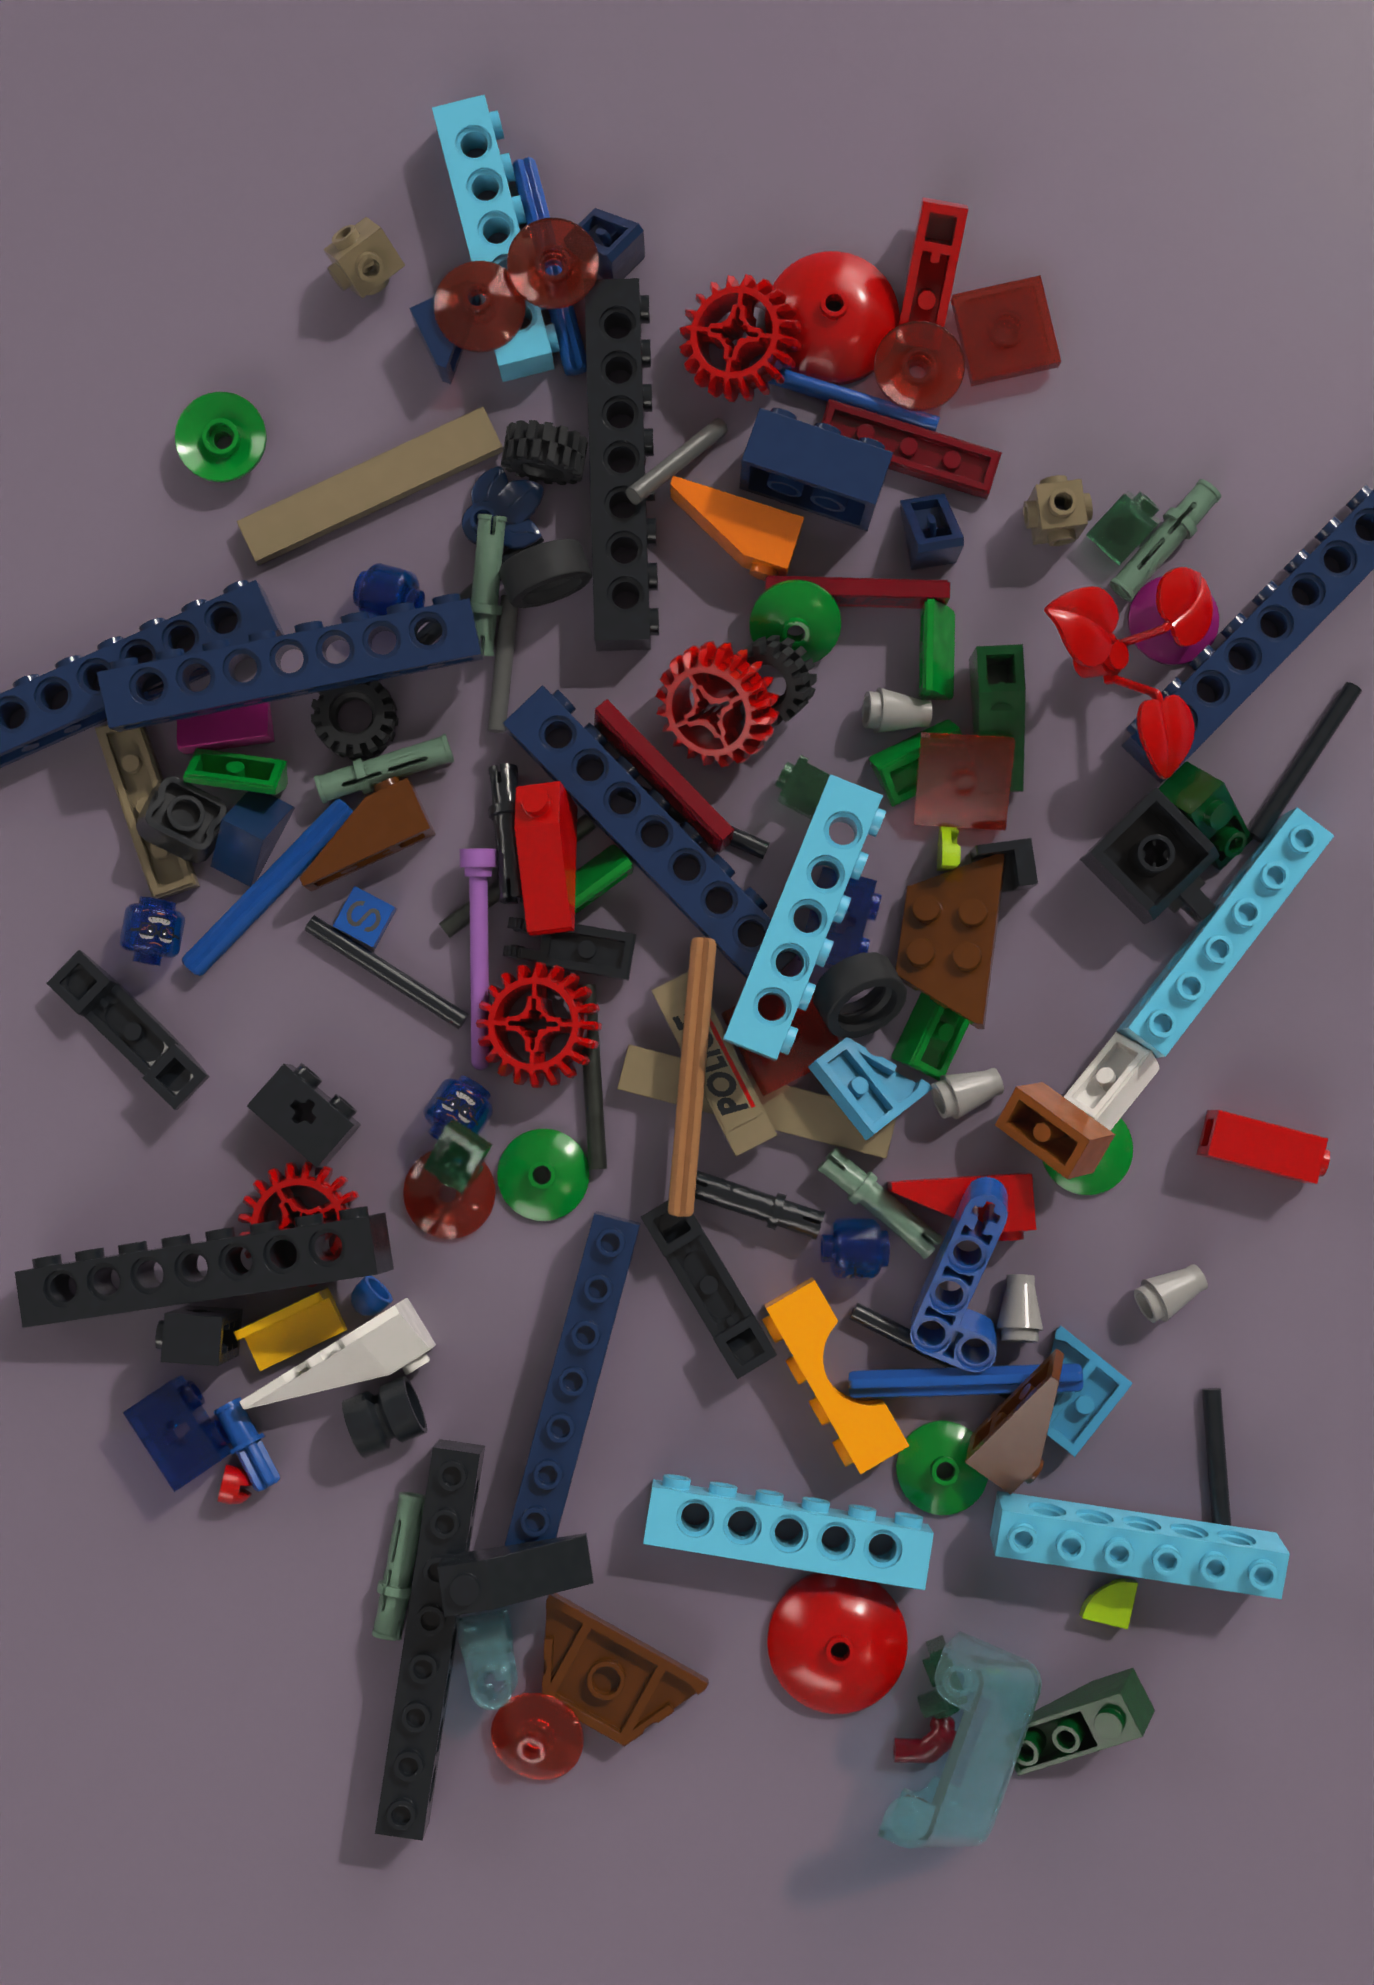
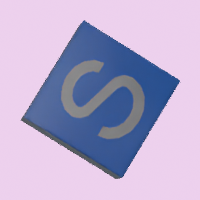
M354 886L333 927L376 949L397 908Z

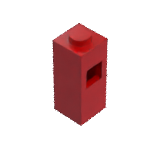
M1207 1110L1196 1154L1310 1184H1318L1319 1176L1323 1177L1330 1162V1151L1326 1149L1328 1138L1222 1110Z

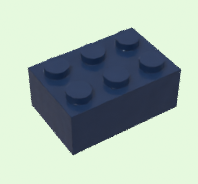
M759 408L742 457L739 489L868 531L893 452L885 450V446L881 442L871 438L862 437L859 440L843 436L838 428L826 423L811 425L799 421L796 415L785 409L772 408L769 411Z

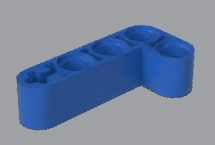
M977 1178L967 1187L913 1307L910 1328L911 1343L917 1350L974 1373L983 1372L991 1368L997 1356V1330L995 1324L985 1315L967 1308L1008 1217L1007 1190L995 1178ZM986 1201L992 1202L993 1204H989L984 1212L983 1222L979 1221L978 1207H983ZM968 1240L978 1244L979 1248L968 1252L958 1248L957 1244ZM944 1281H953L961 1287L954 1291H948L941 1288L939 1284ZM936 1321L943 1327L931 1330L925 1328L922 1323ZM976 1338L983 1340L986 1344L981 1347H972L966 1344V1341Z

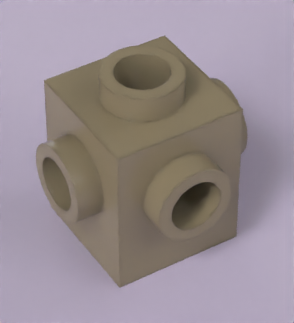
M367 217L363 218L356 225H347L333 235L332 243L323 249L332 262L327 267V270L337 285L343 291L350 288L362 299L366 295H374L383 290L388 285L389 278L405 266L383 229Z
M1055 475L1044 478L1040 481V484L1035 485L1028 500L1024 501L1023 504L1024 522L1027 529L1031 528L1033 545L1048 543L1049 546H1063L1075 542L1088 525V521H1091L1093 516L1092 499L1089 493L1083 492L1082 479L1067 480L1065 475ZM1064 505V510H1060L1056 506Z

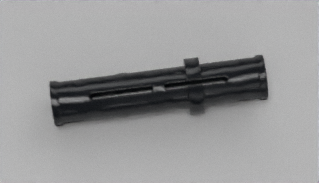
M502 763L500 764L501 771H498L497 765H493L488 769L492 794V805L489 806L488 813L489 818L494 821L500 888L499 901L503 904H518L517 897L523 903L514 829L518 766Z
M697 1170L695 1199L767 1222L766 1227L774 1230L779 1226L812 1237L814 1240L817 1239L825 1211H818L785 1200L787 1195L779 1192L777 1196H773Z

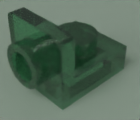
M1127 491L1093 526L1086 536L1120 566L1162 522L1155 515L1160 509L1143 492L1139 491L1134 496L1130 491Z
M800 755L795 765L787 761L774 786L782 789L777 802L812 820L830 775L809 764V758Z
M452 1119L442 1131L423 1168L435 1175L442 1184L452 1187L462 1194L482 1173L484 1169L482 1163L493 1144L455 1119Z
M941 1635L925 1642L930 1657L922 1660L932 1687L942 1685V1687L917 1697L924 1718L933 1715L936 1719L949 1717L961 1709V1704L968 1702L944 1637Z

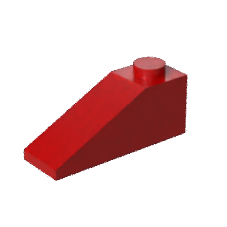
M922 197L895 343L940 351L969 210L967 205Z
M561 781L516 787L514 829L527 933L530 936L574 931L577 806Z
M1032 1173L887 1181L888 1191L954 1218L963 1195L972 1181L981 1177L995 1178L1004 1185L1008 1195V1217L998 1241L1023 1240L1024 1231L1036 1230ZM986 1201L983 1207H978L979 1221L983 1222L984 1212L989 1204H993L992 1202Z

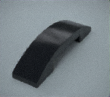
M78 950L46 983L78 1015L84 1016L144 1075L142 1078L174 1110H178L210 1077L184 1046L140 1002L81 950Z
M667 1200L641 1216L645 1226L676 1274L735 1377L739 1379L777 1356L775 1349L695 1215L692 1214L690 1217L669 1215Z

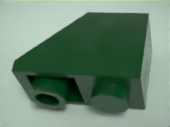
M1186 761L1158 788L1215 845L1220 856L1212 865L1220 871L1253 840L1225 783Z

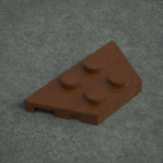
M995 854L907 886L896 972L904 984L915 991L920 990L930 997V1000L945 1009L949 1008L959 1014L977 1029H984L1006 863L1005 854Z
M554 1593L547 1596L543 1657L544 1671L542 1679V1700L625 1747L642 1735L644 1730L651 1724L659 1723L672 1714L674 1708L697 1693L699 1695L707 1688L709 1681L703 1675L561 1595Z

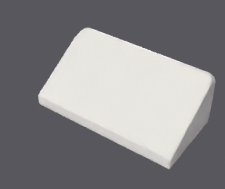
M1115 1032L1064 1095V1098L1111 1131L1159 1070V1064L1151 1050Z

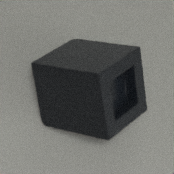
M1031 838L977 845L970 851L971 863L995 854H1005L1006 863L1002 893L1027 890L1038 884Z

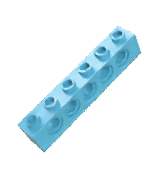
M485 94L432 107L502 382L553 370L555 368L552 353L560 351L554 324L545 325L541 310L548 309L549 306L543 282H533L530 267L538 266L531 238L522 240L519 225L527 222L520 195L511 197L508 183L516 181L509 153L500 155L497 140L504 139L498 110L489 112ZM479 148L486 151L478 158L466 156L473 149ZM484 191H494L497 193L493 199L488 201L477 198ZM495 233L508 235V238L499 244L487 241ZM507 275H515L520 278L518 283L510 287H505L498 283L501 278ZM520 317L531 321L530 325L522 330H515L509 326L514 319Z
M830 774L724 1035V1041L773 1061L777 1060L780 1052L786 1055L789 1054L799 1030L791 1026L797 1008L804 1011L807 1010L816 988L815 984L808 982L815 965L824 967L834 941L826 938L832 921L841 924L850 904L851 897L843 895L850 877L859 880L869 854L861 851L867 834L876 837L885 817L886 811L878 808L883 795ZM837 822L848 824L853 829L854 841L847 845L835 843L829 835V827ZM820 865L831 867L837 876L836 885L828 889L816 886L811 877L812 870ZM803 908L815 911L820 921L819 928L810 933L800 931L794 924L793 918L796 911ZM786 951L797 954L802 961L801 972L793 977L782 975L776 967V958L779 954ZM766 995L778 996L783 1001L785 1007L782 1018L776 1021L764 1019L758 1011L759 1000Z
M1298 807L1281 815L1264 841L1258 845L1215 901L1214 905L1216 908L1203 921L1198 923L1116 1031L1151 1050L1155 1058L1166 1057L1334 835Z
M664 1474L663 1481L653 1479L643 1544L925 1590L934 1533L929 1524L923 1523V1517L919 1515L895 1512V1518L876 1516V1509L855 1504L849 1505L848 1511L830 1508L829 1501L814 1497H803L802 1503L784 1501V1494L765 1489H757L755 1496L737 1493V1486L723 1482H710L709 1488L690 1485V1478L674 1474ZM699 1503L706 1507L709 1512L707 1519L698 1525L686 1522L682 1517V1511L687 1505ZM747 1511L753 1515L755 1522L750 1530L736 1532L728 1524L730 1517L735 1512ZM789 1518L798 1521L801 1524V1530L795 1538L784 1540L775 1534V1528L780 1521ZM833 1526L842 1527L847 1531L845 1542L838 1547H828L822 1542L823 1533ZM879 1534H887L893 1538L892 1548L883 1555H875L869 1551L871 1539Z
M997 1491L990 1531L994 1554L997 1557L1282 1599L1290 1555L1276 1532L1015 1493L1010 1495L1002 1491Z

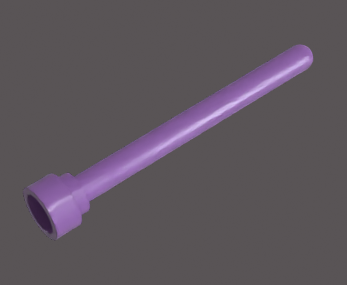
M460 849V867L464 868V876L469 877L471 1063L475 1069L484 1070L489 1066L485 1057L490 1052V1047L480 1046L478 1039L488 1035V1029L478 1028L476 1021L479 1019L488 1020L489 1012L480 1009L479 1004L482 1001L489 1002L488 877H492V867H497V849Z

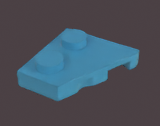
M848 1037L808 1066L865 1140H868L933 1089L928 1082L922 1079L915 1083L895 1071L896 1064L882 1056L872 1055L866 1047Z
M1060 1325L1055 1331L1051 1353L1057 1348L1064 1353L1063 1364L1078 1363L1081 1365L1083 1388L1079 1392H1058L1056 1394L1047 1435L1075 1457L1133 1383Z

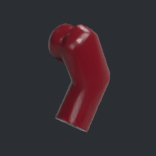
M938 1714L931 1718V1731L923 1738H894V1763L936 1762L956 1745L958 1732L954 1730L955 1720L950 1715Z

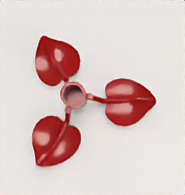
M1187 567L1169 570L1163 575L1157 585V610L1165 622L1160 626L1126 638L1116 639V636L1112 633L1118 624L1119 612L1111 595L1102 588L1090 586L1068 591L1044 608L1045 613L1055 624L1064 646L1072 656L1074 669L1082 678L1103 676L1106 685L1117 684L1152 698L1151 700L1143 701L1138 708L1137 729L1146 756L1160 779H1167L1172 776L1192 746L1195 733L1192 713L1180 696L1168 695L1163 698L1160 690L1118 676V673L1126 667L1129 661V652L1126 646L1171 630L1176 644L1186 647L1200 642L1208 632L1213 617L1211 592L1201 573Z

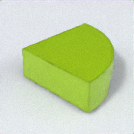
M939 825L937 871H951L960 865L961 846L957 844L959 830L956 826Z
M1121 1578L1103 1585L1085 1599L1079 1615L1083 1619L1128 1630L1138 1582L1134 1579Z

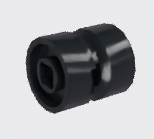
M405 1375L380 1385L377 1395L365 1391L342 1402V1411L348 1432L357 1451L363 1458L389 1449L391 1439L393 1438L403 1443L427 1433V1423L415 1389Z

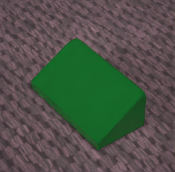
M927 599L920 611L919 697L923 700H951L954 696L955 613L950 607L935 599Z
M949 719L869 757L871 767L892 807L974 767L960 728Z
M196 748L185 771L183 780L186 783L276 795L285 790L288 784L287 761Z
M610 845L576 870L575 915L633 873L632 862L617 845Z
M921 992L891 1057L905 1066L940 1081V1077L946 1075L968 1028L969 1021L949 1008L945 1009L930 1000L928 995Z

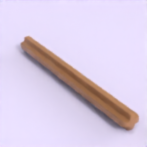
M706 937L693 938L690 946L668 1200L669 1215L677 1217H690L694 1213L717 946L714 939Z

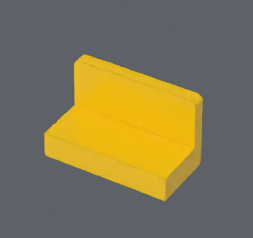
M326 1288L233 1333L237 1341L245 1338L259 1371H262L348 1329L329 1288Z

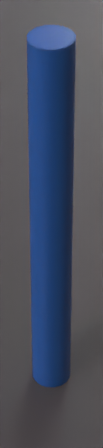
M781 368L779 371L785 378L784 384H779L774 379L768 382L769 384L827 402L829 399L935 432L940 416L784 368Z

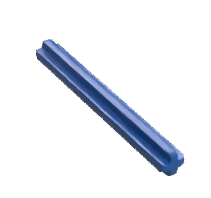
M531 157L518 159L512 164L516 180L515 184L518 195L521 197L529 238H531L540 280L543 282L549 315L557 335L563 369L567 376L580 375L587 371L586 353L536 161Z
M336 799L182 957V962L186 968L195 975H203L314 861L353 812L343 800Z
M1078 1363L1062 1364L1057 1393L1081 1391L1083 1388L1081 1365ZM1040 1364L991 1366V1368L977 1373L966 1371L959 1367L851 1371L848 1377L849 1394L853 1399L1012 1394Z

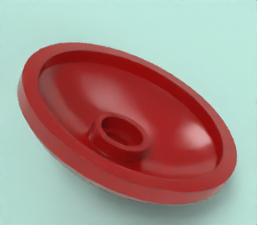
M838 251L814 253L792 263L774 282L772 291L780 288L786 294L785 303H792L797 311L792 320H797L801 325V332L793 336V338L800 342L801 350L788 353L795 361V368H786L787 370L840 386L865 378L874 372L890 354L896 340L899 325L897 298L886 277L865 259ZM830 301H836L841 304L842 309L833 312L826 307V304ZM765 311V332L772 334L771 317Z
M813 1573L793 1584L776 1604L768 1626L767 1648L770 1664L775 1676L782 1687L795 1700L819 1712L847 1714L868 1708L882 1699L892 1689L905 1665L908 1637L905 1621L897 1603L879 1583ZM838 1642L848 1645L847 1653L841 1657L834 1656L831 1653L832 1646Z

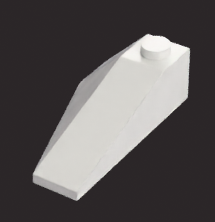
M405 1298L239 1402L245 1410L391 1375L400 1368L408 1375L430 1361L426 1352L431 1350L436 1344L409 1299Z

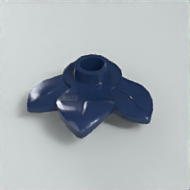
M500 466L491 468L483 473L475 482L471 491L473 505L466 510L462 518V528L467 539L476 545L478 514L492 515L490 534H492L493 516L507 517L504 547L511 550H519L537 542L542 535L530 518L542 501L544 495L543 486L530 480H513L508 482L506 473Z

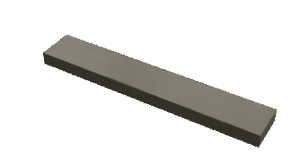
M481 407L236 522L255 562L259 566L503 452V446L484 407Z
M629 1044L617 1089L677 1105L681 1058ZM747 1075L776 1131L884 1159L887 1158L896 1118L868 1140H865L831 1096ZM704 1096L702 1111L714 1114Z

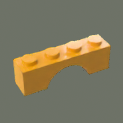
M813 1277L764 1304L769 1315L764 1317L762 1321L775 1344L784 1339L793 1356L786 1359L785 1362L799 1385L805 1381L809 1383L816 1397L808 1402L821 1425L823 1426L831 1422L839 1438L834 1440L832 1444L845 1467L854 1463L859 1473L862 1474L909 1447L907 1440L882 1398L871 1400L853 1399L836 1389L828 1380L823 1364V1352L826 1340L838 1323V1320Z

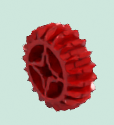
M745 274L739 285L734 276L728 275L726 288L721 289L716 282H711V296L706 298L702 294H696V301L700 305L697 311L685 309V316L692 322V325L679 328L680 334L688 340L679 346L680 353L684 357H688L684 367L690 374H695L694 382L700 388L708 386V393L712 397L718 398L724 392V397L729 402L735 403L739 393H741L747 402H752L755 388H758L763 395H769L770 387L768 382L774 379L777 383L784 384L785 378L779 372L781 368H795V361L788 353L801 350L800 342L793 338V336L801 332L799 322L792 320L797 311L792 303H785L787 296L780 288L772 291L773 285L767 279H762L756 285L754 277ZM755 307L763 309L770 314L772 334L765 333L761 328H756L757 319L753 316ZM730 312L726 320L718 323L723 316ZM744 332L748 335L746 338H742ZM735 339L738 340L736 346L733 344ZM709 344H715L719 349L724 350L723 359L727 362L725 371L713 366L709 355ZM764 354L759 361L749 367L754 357Z
M714 641L706 642L700 648L697 645H693L686 649L683 655L675 657L670 662V668L662 673L659 680L663 683V686L657 690L655 697L664 702V704L658 707L656 714L667 717L668 722L664 725L662 732H674L677 738L674 740L673 747H680L683 744L688 747L687 759L695 758L698 754H701L704 766L711 765L717 760L721 768L729 766L733 761L737 764L743 763L750 757V754H757L764 747V741H767L773 735L775 729L771 724L778 719L780 713L771 706L778 701L779 695L768 692L766 689L772 684L773 677L765 676L762 678L758 673L763 661H756L753 664L747 662L748 649H741L734 655L731 642L723 643L718 648ZM691 683H692V685H693V688L691 689V692H692L693 697H694V706H693V707H692L691 700H690V686H691ZM725 701H728V703L725 706L714 705L712 707L706 708V706H708L709 704L717 703L719 705ZM742 701L745 707L744 728L741 724L743 717L740 712V703Z
M536 962L532 973L528 966L518 965L517 980L510 973L504 972L501 974V981L505 986L504 989L495 985L488 987V992L495 1000L493 1003L482 1001L479 1004V1008L483 1011H488L489 1016L488 1020L479 1019L476 1021L478 1028L488 1029V1035L478 1039V1043L483 1047L493 1046V1049L487 1054L485 1059L488 1063L501 1061L497 1071L500 1076L507 1077L514 1071V1084L524 1085L529 1078L532 1088H542L546 1077L551 1086H558L561 1082L560 1070L567 1078H574L577 1076V1072L572 1063L573 1061L585 1066L589 1064L590 1059L582 1050L584 1047L597 1049L599 1043L596 1040L588 1039L589 1030L600 1031L602 1024L589 1021L588 1016L599 1012L600 1008L595 1003L583 1004L591 996L592 990L586 986L576 990L580 980L578 975L571 973L564 978L563 967L554 965L548 973L545 963ZM548 988L555 990L562 996L569 1007L572 1019H564L555 1015L552 1008V1000L548 999ZM532 990V996H527V1003L523 1012L516 1016H508L514 1003L523 994ZM540 1019L558 1024L556 1027L546 1026V1029H539L538 1032L532 1031L531 1028L520 1026L521 1024H532V1022L539 1021ZM507 1032H517L522 1035L525 1041V1051L530 1052L529 1062L522 1059L514 1051L509 1042ZM570 1034L561 1052L546 1061V1054L550 1053L553 1040L559 1035Z
M310 1161L305 1162L300 1176L296 1163L290 1162L285 1165L286 1178L277 1168L268 1171V1177L272 1186L263 1180H256L253 1183L255 1190L261 1197L258 1198L252 1195L244 1197L243 1203L254 1210L253 1214H239L238 1221L251 1224L267 1222L269 1210L277 1197L281 1201L279 1207L282 1212V1222L279 1229L293 1227L295 1225L294 1218L297 1217L296 1214L300 1212V1216L323 1213L324 1222L336 1214L337 1220H340L339 1210L350 1209L348 1203L355 1201L359 1194L357 1191H351L345 1195L341 1194L340 1191L348 1182L345 1176H340L330 1184L329 1180L333 1169L329 1166H324L318 1176L315 1177L316 1167ZM302 1185L314 1188L324 1194L329 1201L315 1208H310L302 1202L300 1197H295L291 1187ZM250 1230L241 1232L239 1235L250 1234ZM336 1235L330 1250L335 1256L339 1257L342 1252V1242ZM246 1250L244 1252L246 1258H252L249 1251ZM312 1284V1285H308V1286H309V1287H314V1286H317L318 1284Z

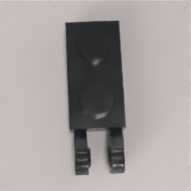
M509 917L507 928L513 929L515 932L527 933L525 919ZM575 924L574 931L543 934L540 950L511 944L510 946H504L502 956L531 962H542L550 968L558 965L568 971L629 981L637 935Z

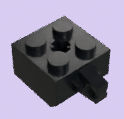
M1157 787L1134 805L1080 858L1143 924L1155 920L1167 907L1173 913L1181 908L1196 923L1203 921L1216 908L1200 890L1206 883L1199 875L1220 855L1215 845ZM1150 848L1156 853L1151 865L1147 864L1144 860L1145 851Z

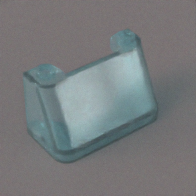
M960 1631L944 1646L934 1679L940 1696L950 1704L964 1710L941 1778L934 1775L928 1786L919 1791L913 1792L904 1788L901 1795L892 1801L886 1810L877 1835L901 1847L909 1849L963 1848L979 1846L987 1840L996 1822L1041 1693L1042 1679L1040 1672L1034 1664Z

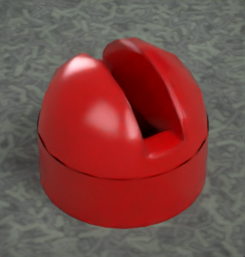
M225 1465L217 1502L230 1505L240 1504L252 1495L250 1491L240 1488V1486H252L243 1468Z

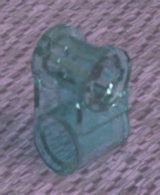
M506 1609L459 1618V1644L466 1664L471 1696L479 1707L486 1710L501 1708L510 1700L518 1683V1672L513 1651V1634L508 1612ZM490 1674H494L496 1681H504L499 1692H495L492 1684L485 1685V1681Z

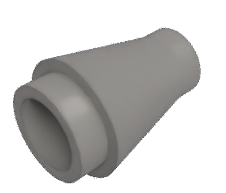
M880 687L877 688L876 692L867 691L865 693L862 705V723L864 728H871L874 733L930 726L932 719L931 700L918 699Z
M996 1068L985 1071L942 1075L940 1081L931 1085L933 1088L931 1093L938 1113L944 1119L951 1116L954 1119H959L991 1098L1004 1093L1003 1081Z
M1192 1264L1184 1269L1142 1280L1141 1286L1134 1290V1297L1141 1312L1150 1322L1154 1323L1158 1320L1166 1322L1197 1294L1207 1289L1208 1283L1201 1269L1197 1265Z
M1026 1274L1007 1275L1006 1289L996 1328L1001 1330V1341L1015 1343L1039 1342V1331L1044 1330L1035 1290V1276Z

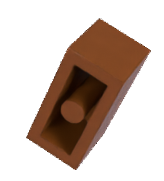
M1044 1082L1016 1086L995 1124L996 1127L1066 1179L1094 1173L1116 1135Z

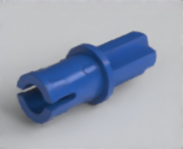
M239 1397L219 1407L213 1413L217 1416L233 1447L229 1451L230 1454L237 1455L254 1490L259 1492L277 1483L280 1480V1475L261 1440L265 1437L264 1433L258 1434L246 1409L244 1410L239 1401L242 1399Z

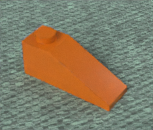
M676 476L672 477L670 498L743 568L749 569L751 576L765 581L768 576L788 575L802 531L803 516Z

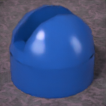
M365 1276L355 1286L351 1294V1304L354 1310L362 1316L379 1314L393 1301L388 1289L373 1276Z

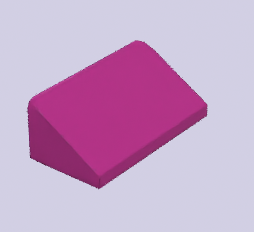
M270 702L177 720V748L183 754H192L196 748L220 750L275 742Z

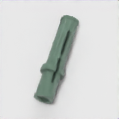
M1199 479L1195 487L1176 508L1170 507L1163 515L1164 522L1145 544L1139 548L1137 553L1117 576L1110 581L1109 585L1116 594L1124 600L1131 602L1136 593L1163 565L1184 539H1191L1197 532L1196 525L1221 498V494L1215 486L1204 479Z
M478 514L471 604L479 641L482 636V655L494 656L497 615L502 614V606L498 605L500 589L499 570L502 565L507 517L493 516L492 534H490L492 515Z
M443 734L440 737L363 761L362 757L353 759V765L325 774L315 775L314 780L321 801L325 804L330 800L361 790L363 794L373 792L372 787L392 777L402 778L410 776L417 772L455 761L447 736Z
M837 1147L826 1156V1161H823L817 1170L825 1174L849 1194L847 1200L853 1205L857 1203L862 1205L917 1251L923 1259L928 1258L935 1251L934 1244L939 1245L943 1236L934 1231L876 1182L878 1177L871 1171L866 1174L842 1154Z
M399 1492L383 1580H379L377 1585V1592L380 1593L372 1630V1635L376 1638L390 1641L402 1639L406 1609L411 1596L426 1495L414 1492Z

